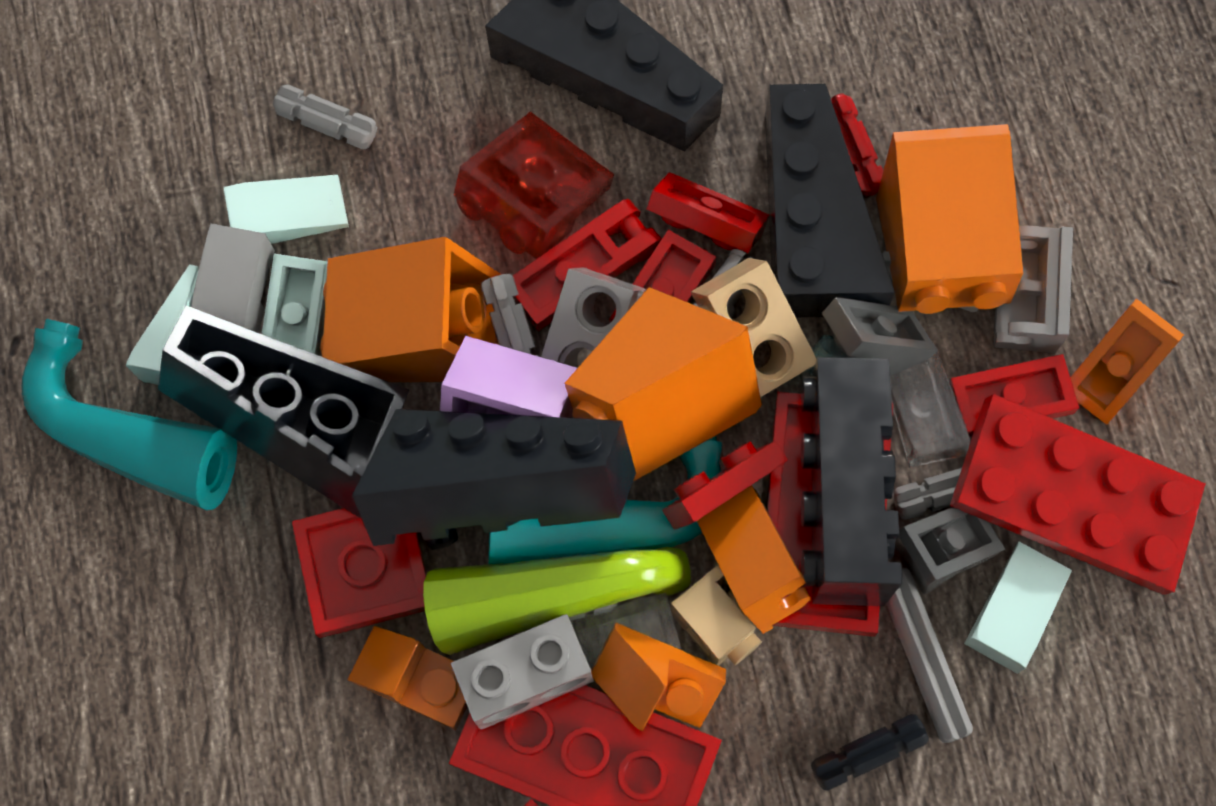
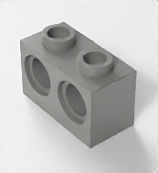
M584 267L568 269L541 357L578 368L577 356L580 350L587 348L593 351L647 289ZM602 292L611 296L616 304V315L610 324L601 322L594 313L595 299Z
M567 614L451 663L473 721L480 730L593 682L591 669Z

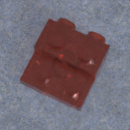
M530 111L460 166L453 196L457 198V204L467 218L473 221H479L483 218L499 230L500 239L507 249L515 254H522L526 251L537 259L572 232L576 217L610 189L615 174Z

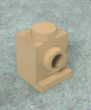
M717 565L671 603L670 614L713 664L719 666L729 658L734 665H737L751 654L762 641L754 633L756 627L741 611L732 591L730 590L726 593L721 588L725 577Z

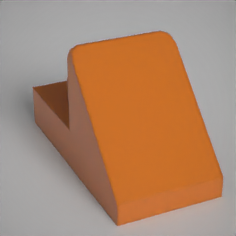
M1136 298L1070 377L1078 403L1107 425L1178 344L1184 334Z
M616 622L591 669L592 677L629 721L641 731L645 728L654 709L700 728L726 683L725 668Z
M377 626L373 627L347 679L349 682L455 731L467 708V703L451 666V663L454 662L453 660L426 649L420 641Z

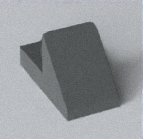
M836 297L822 312L834 332L833 339L836 343L834 352L838 358L889 359L890 377L931 358L938 351L913 311L898 312L897 306Z
M954 507L904 526L899 530L898 539H895L896 550L924 595L956 574L988 561L1005 550L989 522Z

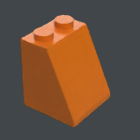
M1008 124L893 132L876 201L886 252H889L891 259L890 272L898 312L919 311L924 314L941 312L946 308L975 306L978 309L986 310L1003 304H1010L1023 275L1011 136Z
M446 236L328 258L327 281L323 289L325 318L324 335L320 343L322 357L388 382H443L465 336L498 344L489 313L494 312L492 304L486 305L481 290V283L486 279L502 274Z
M650 287L564 383L573 409V418L618 420L623 422L636 471L633 481L750 417L762 406L748 327Z

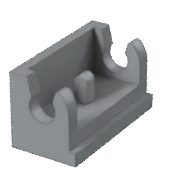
M1019 226L1023 275L1011 303L995 308L993 347L1056 353L1069 336L1073 227Z

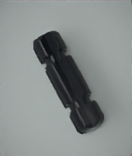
M910 714L891 724L892 728L889 730L884 726L840 748L841 752L838 754L831 751L816 758L811 763V767L818 784L823 790H831L847 782V776L852 775L856 778L900 757L899 752L901 751L907 754L926 745L929 739L923 723L916 714Z

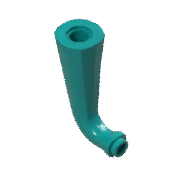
M46 319L43 329L35 328L34 347L23 372L21 389L24 406L28 415L43 432L77 454L157 492L206 511L214 510L222 503L228 493L237 461L236 439L217 427L168 420L76 401L66 388L65 370L68 363L82 350L83 340L78 338L80 327Z
M717 435L679 456L686 468L687 480L702 471H705L709 479L721 472L719 461L722 452V442L717 441ZM678 497L667 502L626 500L620 518L543 527L540 526L537 518L520 520L508 526V531L489 533L488 565L606 552L655 550L662 547H675L694 539L702 531L697 521L679 529H673L662 509L678 500Z

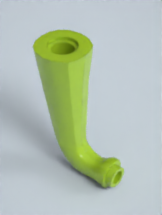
M662 547L655 550L606 552L502 564L435 568L427 572L424 580L423 598L425 614L434 643L441 652L451 655L532 629L565 614L568 617H572L651 593L659 596L676 594L684 591L690 585L691 569L687 554L681 549Z

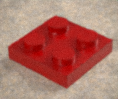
M345 508L292 521L314 631L317 637L323 638L425 611L423 593L427 572L417 532L396 535L394 544L373 546L362 518L357 517Z

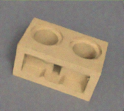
M748 258L691 291V294L698 307L732 320L727 312L728 299L738 290L743 292L746 300L745 309L733 321L748 327L752 354H754L756 347L763 341L767 340L771 347V356L767 364L759 369L755 367L760 397L814 366L817 358L768 262Z

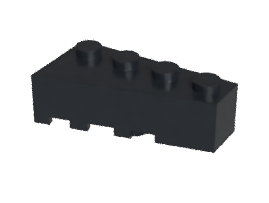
M511 0L485 25L491 58L505 65L511 62L529 71L530 77L548 86L554 83L577 94L579 101L595 109L599 105L622 116V122L684 152L721 114L723 84L619 0Z
M826 84L769 85L765 111L771 270L795 317H824L822 312L836 297L890 305L895 291Z
M185 306L162 350L158 383L159 391L359 518L361 516L352 494L395 410L403 409L409 389L188 306Z
M817 357L811 377L803 376L801 385L802 412H812V433H803L801 442L802 469H812V491H803L801 499L802 527H812V550L802 551L801 574L806 582L802 587H812V604L885 606L902 585L901 563L888 562V559H892L894 556L895 539L899 537L898 511L885 510V499L892 498L896 479L893 451L884 450V440L891 439L893 430L889 359Z
M396 409L352 497L373 546L394 544L396 535L421 532L423 540L447 538L450 528L482 525L484 533L508 531V526L520 520L538 518L540 526L543 527L620 518L636 471L622 421Z

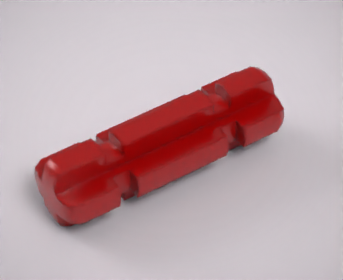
M844 93L837 94L831 98L862 195L865 197L873 196L878 193L883 168L875 163L878 160V156L862 120L857 121L856 119L858 111L852 98Z

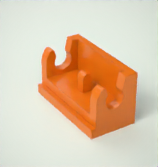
M753 485L697 520L741 611L763 634L773 629V624L799 610L810 600L804 587L800 588L806 582L796 567Z

